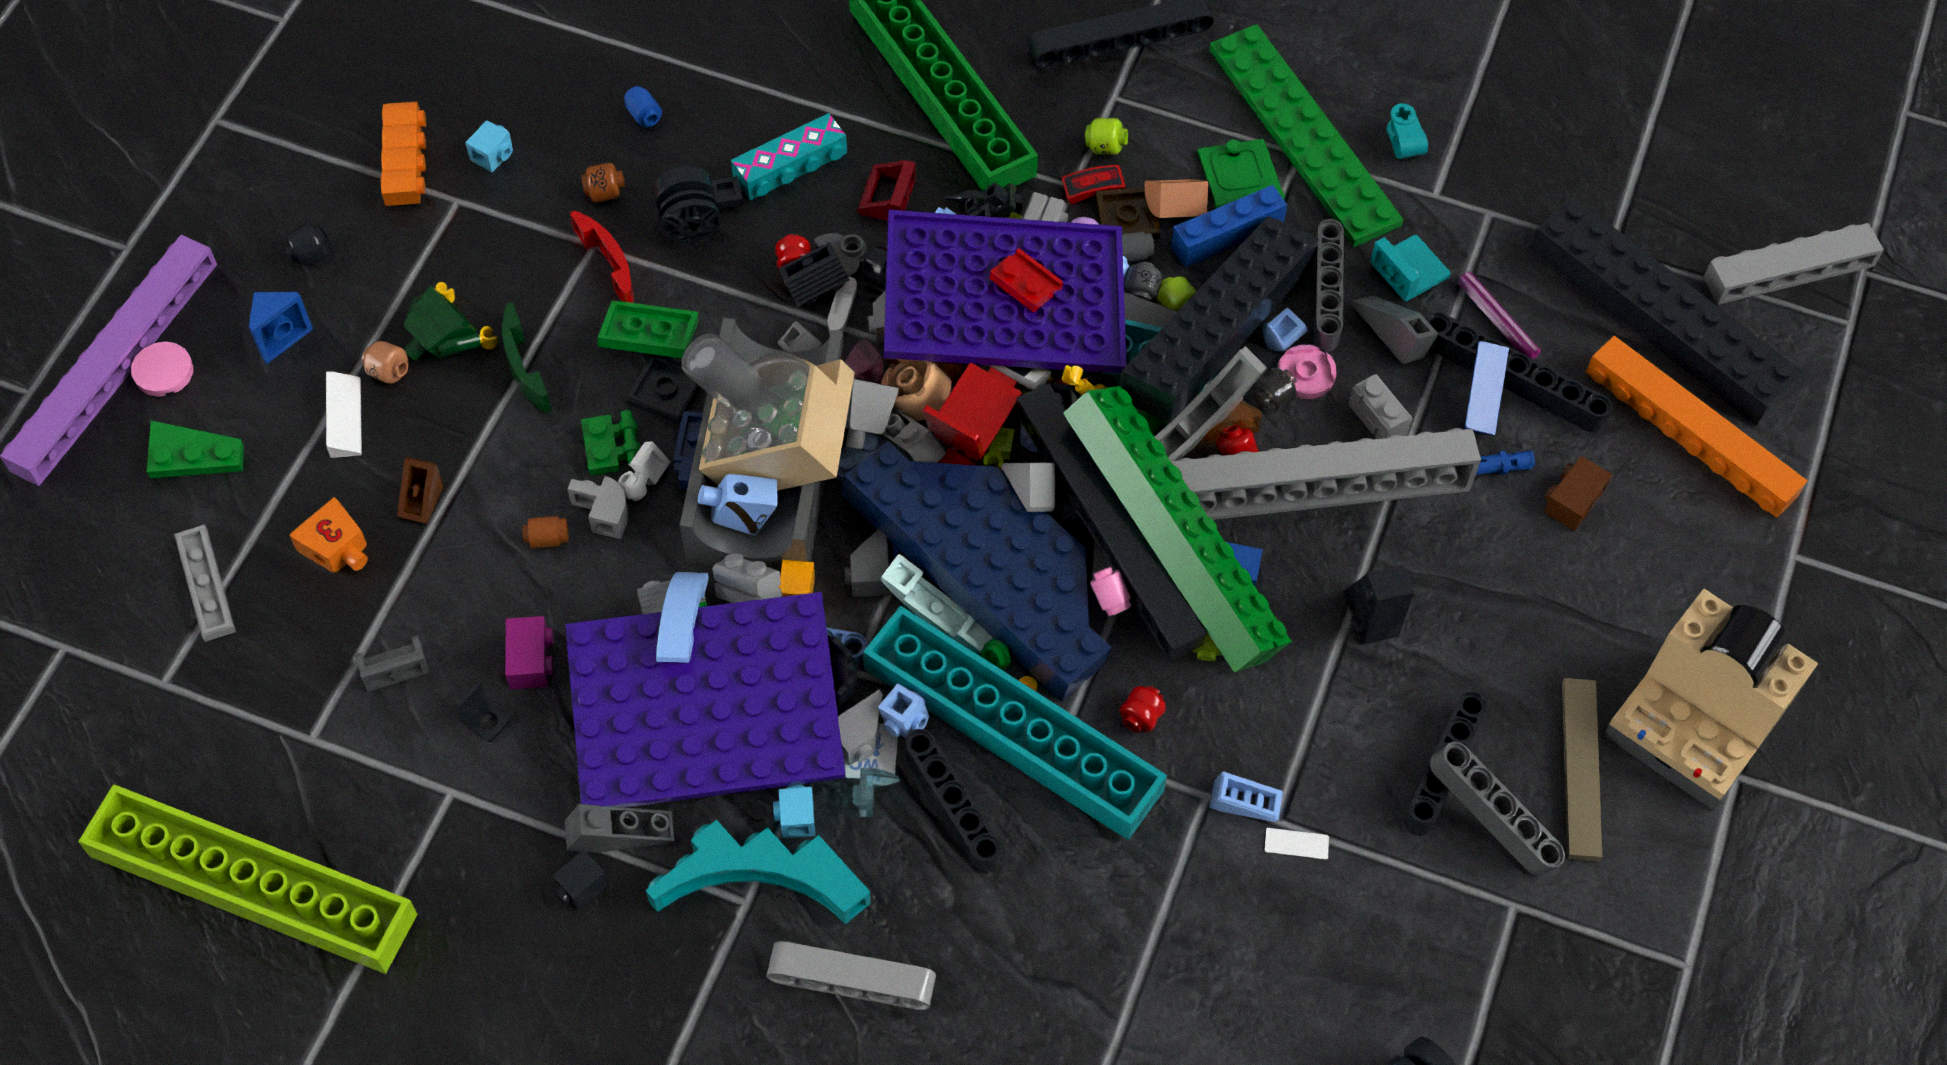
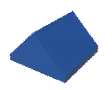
M254 292L249 329L263 362L268 364L313 330L301 296L297 292Z

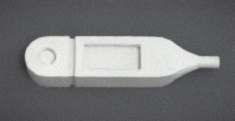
M849 277L850 281L846 282L835 293L827 320L829 335L831 330L844 331L846 329L857 293V282L853 277Z

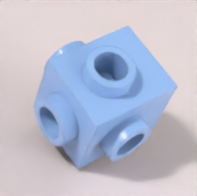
M897 683L878 707L884 722L883 727L895 737L901 735L904 738L913 730L924 729L929 718L925 706L926 701L917 692L910 691Z

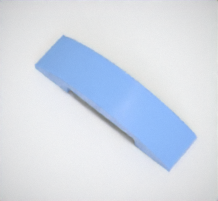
M676 572L673 575L666 593L660 620L656 651L657 662L689 663L694 643L693 629L700 599L705 596L709 579L708 573Z

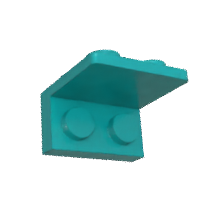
M1413 235L1395 246L1391 245L1385 237L1379 239L1374 244L1370 263L1405 302L1450 277L1451 272L1418 235Z

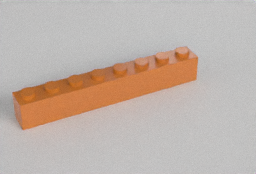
M1613 336L1592 356L1586 373L1595 382L1603 385L1617 399L1636 410L1642 418L1649 420L1661 429L1666 436L1673 438L1688 453L1698 457L1713 472L1723 476L1738 491L1748 495L1763 510L1770 512L1778 518L1802 492L1808 480L1616 336Z

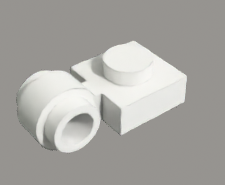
M644 442L629 464L635 470V473L628 471L618 480L627 499H632L633 501L642 499L647 493L646 484L655 485L670 463L669 459L653 442Z

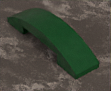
M513 302L507 303L502 320V338L512 375L524 395L544 412H549L551 407L539 371L528 375L525 371L516 344L525 342L522 326Z

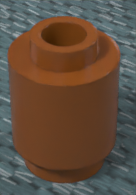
M559 516L528 518V524L522 526L524 543H530L531 549L561 546V543L569 542L567 518H559Z

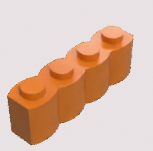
M418 102L383 104L381 192L385 206L420 204L421 194L426 193L424 177H421V172L426 171L424 154H421V149H426L425 134L421 132V128L426 127L425 111L419 109Z

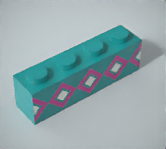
M828 113L732 159L733 177L737 176L739 187L749 200L766 195L769 191L783 184H788L795 178L808 172H813L818 167L832 160H838L847 154L846 135Z

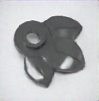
M828 233L814 239V243L818 248L826 245L827 242H831L849 277L859 270L860 260L867 253L865 241L855 234L843 237L838 233Z

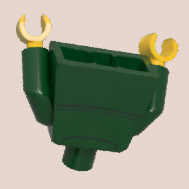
M439 282L436 285V289L430 286L424 294L412 300L407 319L404 321V327L414 338L403 350L415 361L426 350L440 359L461 351L480 347V344L485 349H493L498 344V337H491L493 329L489 326L483 327L480 335L475 333L477 328L452 304L455 300L454 289L450 288L447 290V285L444 282Z

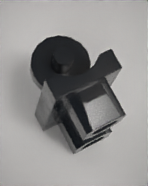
M994 182L987 186L984 196L985 200L982 201L974 195L966 199L965 212L969 215L988 203L991 217L1013 218L1012 213L1016 211L1013 197L1016 187L1011 183L1001 187Z

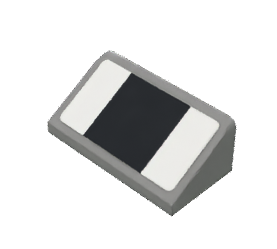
M986 365L990 368L993 367L1032 391L1046 385L1051 375V371L1048 369Z

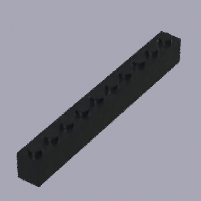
M1048 383L1017 397L1016 416L1046 463H1055V479L1113 571L1120 570L1130 593V600L1168 661L1171 662L1201 647L1206 636V629L1198 617L1195 616L1189 603L1064 416L1063 412L1066 409L1061 394L1054 392Z

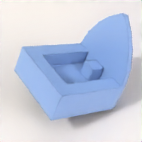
M1288 307L1269 323L1265 322L1262 326L1263 339L1267 348L1274 351H1285L1308 331L1306 325Z

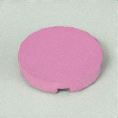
M171 342L154 343L143 348L135 356L131 365V376L138 389L147 395L163 397L166 396L165 393L172 391L176 393L182 390L190 382L193 375L192 360L188 352L177 343Z
M1314 345L1294 346L1289 348L1280 358L1277 366V379L1281 387L1290 395L1301 399H1315L1324 396L1331 390L1336 379V364L1332 356L1327 352L1320 351L1319 347Z

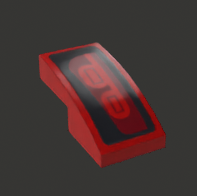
M1119 165L1093 167L1061 177L1067 199L1071 205L1095 196L1096 191L1127 189Z

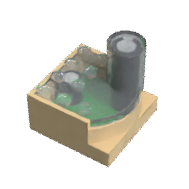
M714 333L704 334L688 346L682 358V369L688 377L713 397L699 470L718 486L728 474L777 479V491L837 477L855 374L848 365L840 359L815 366L811 362L789 353L767 354L748 363L721 337Z

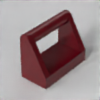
M902 160L873 165L857 213L862 216L888 221L889 210L905 211L916 181V162ZM880 177L897 181L891 200L872 202Z

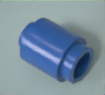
M636 86L626 92L624 96L625 107L641 127L655 125L662 115V109L649 91Z

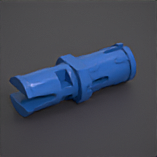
M1532 450L1509 454L1505 451H1498L1495 455L1480 456L1481 462L1476 476L1489 473L1506 475L1511 470L1533 469V465H1535L1534 453Z

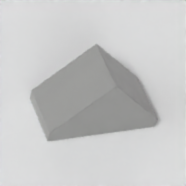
M1003 463L1001 468L1027 512L1053 511L1055 508V463Z

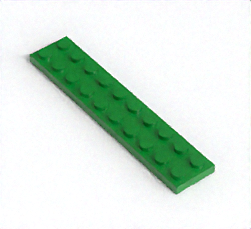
M1257 24L1210 43L1209 51L1332 219L1341 223L1344 235L1353 247L1402 226L1404 219Z

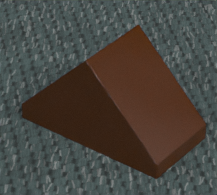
M410 457L405 458L397 517L422 523L429 521L443 489V483L435 463Z

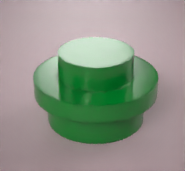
M991 639L984 644L981 650V657L999 669L1003 670L1009 666L1011 661L1008 647L1001 641Z

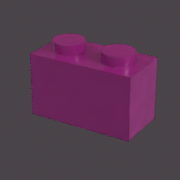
M544 616L506 619L505 676L510 690L549 687V675H554L553 656H548V647L554 646V634L552 627L547 628Z

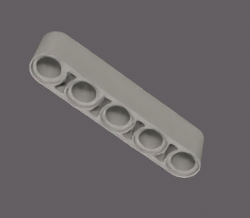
M781 941L774 943L766 977L778 984L910 1009L926 1010L930 1007L936 974L930 969Z

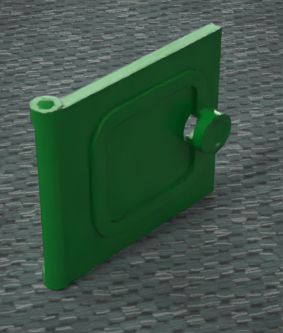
M1232 139L1225 145L1197 149L1214 201V209L1271 185H1274L1285 200L1284 192L1282 191L1264 139L1245 142ZM1229 153H1232V154L1238 153L1239 155H1238V156H1229Z

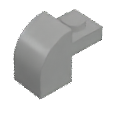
M607 476L604 477L601 486L589 480L579 481L571 479L568 486L571 505L591 509L588 516L591 531L621 539L629 519L626 497L621 485Z

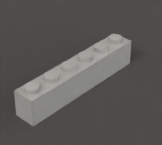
M1869 223L1857 226L1849 225L1840 230L1824 231L1807 238L1798 237L1782 244L1773 243L1765 248L1753 251L1745 250L1728 257L1719 256L1710 261L1703 279L1717 305L1874 267L1884 249Z

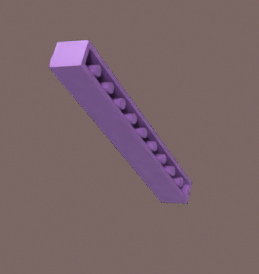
M180 235L168 247L165 255L150 269L149 274L142 283L134 288L129 299L121 308L116 310L111 321L104 329L98 332L93 343L86 351L80 354L75 365L67 374L62 376L57 387L49 396L44 398L39 409L23 424L21 431L12 442L5 446L0 458L9 472L38 486L41 485L131 373V365L135 356L143 348L155 343L216 267L217 263L210 247L183 235Z

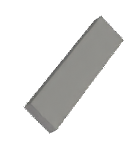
M205 524L174 534L203 640L206 642L236 632Z

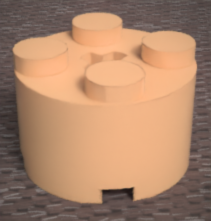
M897 359L900 363L894 369L889 367L881 382L882 385L899 388L894 407L915 421L925 420L923 409L926 405L939 412L950 394L951 379L934 361Z

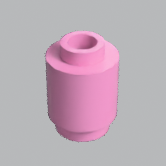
M1107 567L1094 573L1095 579L1090 583L1102 610H1106L1108 616L1115 615L1131 607L1129 601L1131 596L1120 570L1113 571L1111 567Z

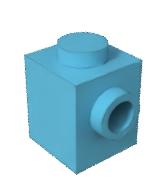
M487 120L465 142L470 161L490 172H493L503 161L507 160L513 151L509 132L503 126H496Z
M791 785L786 789H779V801L773 802L774 821H781L783 839L815 836L812 787Z

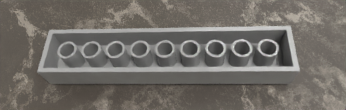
M1455 428L1447 432H1422L1410 436L1392 435L1388 438L1373 440L1363 438L1355 442L1346 443L1335 441L1327 445H1301L1290 449L1272 448L1268 451L1253 453L1243 451L1235 455L1226 456L1215 454L1207 458H1181L1171 462L1181 471L1182 479L1188 488L1198 496L1200 505L1207 516L1215 520L1469 492L1480 465L1481 457L1473 429L1462 430Z

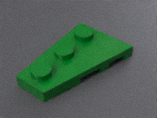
M151 421L147 473L150 478L243 471L244 444L241 439Z

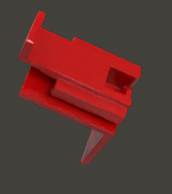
M970 362L939 412L926 405L923 413L928 429L935 433V438L947 446L952 444V447L957 450L964 451L967 458L977 462L978 459H982L1015 407L1017 397L1023 393L1018 390L1017 381L993 367L986 372Z

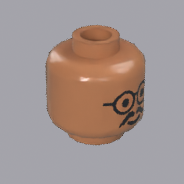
M378 341L369 346L363 353L362 363L366 374L371 378L393 384L399 381L408 371L407 354L399 346Z

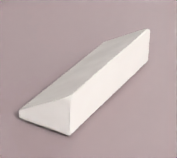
M326 372V445L331 458L362 455L361 379L357 376L337 372Z

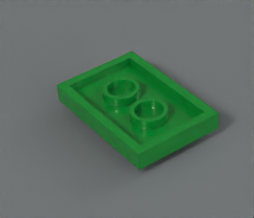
M612 300L598 335V347L686 359L699 321L698 312Z

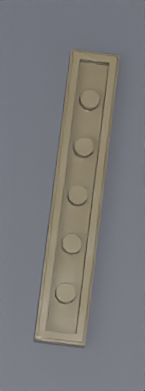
M1564 678L1562 681L1567 859L1600 862L1602 859L1596 681Z

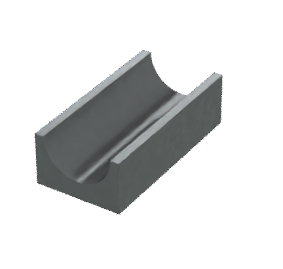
M723 318L718 344L749 372L766 362L785 357L801 358L815 366L840 359L845 363L843 331L831 330L829 339L815 349L789 352L775 350L754 342L742 333L735 319ZM709 386L680 521L686 563L714 566L716 563L724 560L727 555L741 554L746 560L764 562L766 567L781 573L783 560L811 562L825 480L778 490L777 507L756 535L713 523L711 520V506L698 503V494L702 485L718 487L716 483L699 470L715 392Z

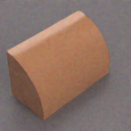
M1195 179L1145 181L1147 205L1152 214L1158 218L1200 216L1207 213L1208 181Z

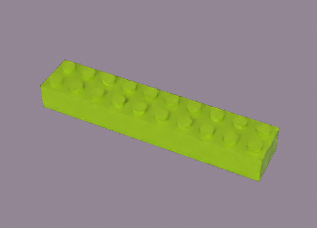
M115 784L111 787L78 841L91 858L384 974L387 973L418 915L411 900Z

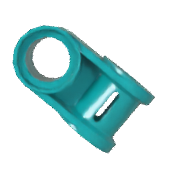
M1408 104L1395 105L1391 110V120L1388 122L1386 130L1393 145L1396 158L1403 159L1426 154L1428 151L1427 137L1421 128L1416 111Z

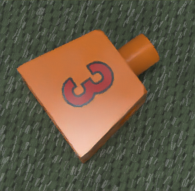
M335 497L289 534L295 549L300 554L332 573L338 572L346 564L353 570L358 571L368 561V557L362 552L367 543L361 529Z

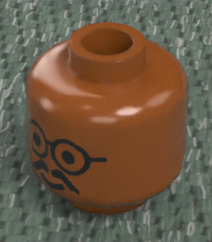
M612 163L589 166L585 174L581 175L585 196L591 197L594 202L617 199L620 196V188L625 187L622 170L616 171Z

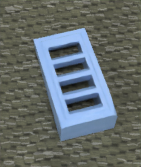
M1222 772L1214 781L1209 808L1225 813L1277 822L1283 791ZM1226 789L1229 790V796H1225ZM1238 792L1243 793L1241 801L1237 800ZM1251 795H1256L1254 805L1250 804ZM1264 797L1269 798L1268 809L1262 808Z

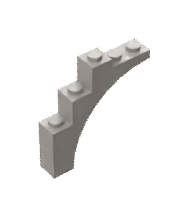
M1246 346L1237 352L1223 370L1171 424H1168L1155 436L1165 447V453L1170 461H1177L1194 449L1209 430L1228 417L1243 400L1242 397L1267 369Z

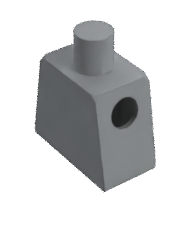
M853 379L845 428H849L845 446L863 449L866 432L884 433L899 388Z

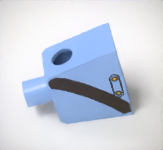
M728 474L717 488L702 485L698 494V503L711 506V520L713 523L756 535L777 507V479Z

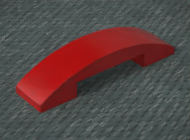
M571 212L573 230L586 250L598 246L615 272L611 273L615 293L622 302L634 303L628 263L619 244L598 222L580 212Z

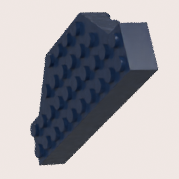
M888 441L844 475L840 495L877 530L879 529L884 533L893 545L923 571L989 635L1004 643L1008 647L1010 654L1061 702L1104 666L1112 647L1089 627L1086 548L1046 511L1027 512L1007 476L997 467L909 461Z

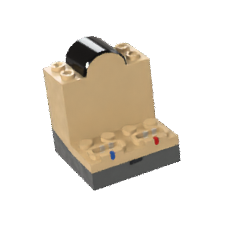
M1703 589L1671 630L1647 674L1612 718L1603 736L1708 808L1714 810L1783 716L1818 663L1788 644L1789 639L1785 629L1769 613L1750 605H1735L1732 607L1706 589Z

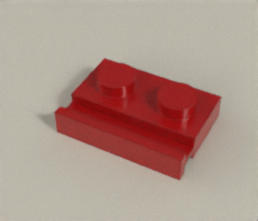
M1020 248L1016 250L1015 254L1009 255L993 268L989 276L990 280L1033 313L1050 300L1054 293L1060 291L1063 286L1061 279Z

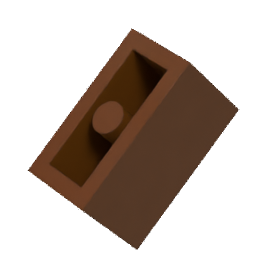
M1580 456L1574 465L1568 463L1560 476L1562 479L1559 485L1553 483L1546 493L1544 499L1548 502L1544 513L1576 531L1605 492L1613 474L1585 457Z

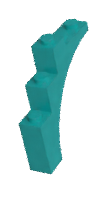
M715 820L710 825L701 826L691 839L693 854H686L680 858L673 870L666 875L661 874L657 876L646 890L649 903L658 912L678 898L705 887L729 882H761L780 885L805 894L827 907L844 924L848 923L871 904L870 891L819 835L811 841L805 840L796 848L795 854L792 855L768 827L761 833H753L746 839L744 846L741 847L718 820Z

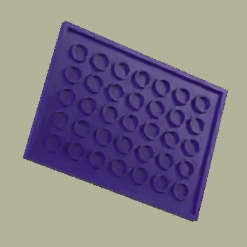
M889 210L883 358L964 364L971 362L979 365L1064 370L1065 366L1068 365L1070 367H1081L1086 372L1121 374L1122 370L1127 366L1122 226ZM1018 248L1063 281L1062 289L1056 291L1053 297L1034 313L989 279L990 271L1009 255L1015 254Z
M822 592L698 607L693 629L694 643L689 663L656 661L662 612L565 624L581 804L599 805L600 807H632L846 778Z

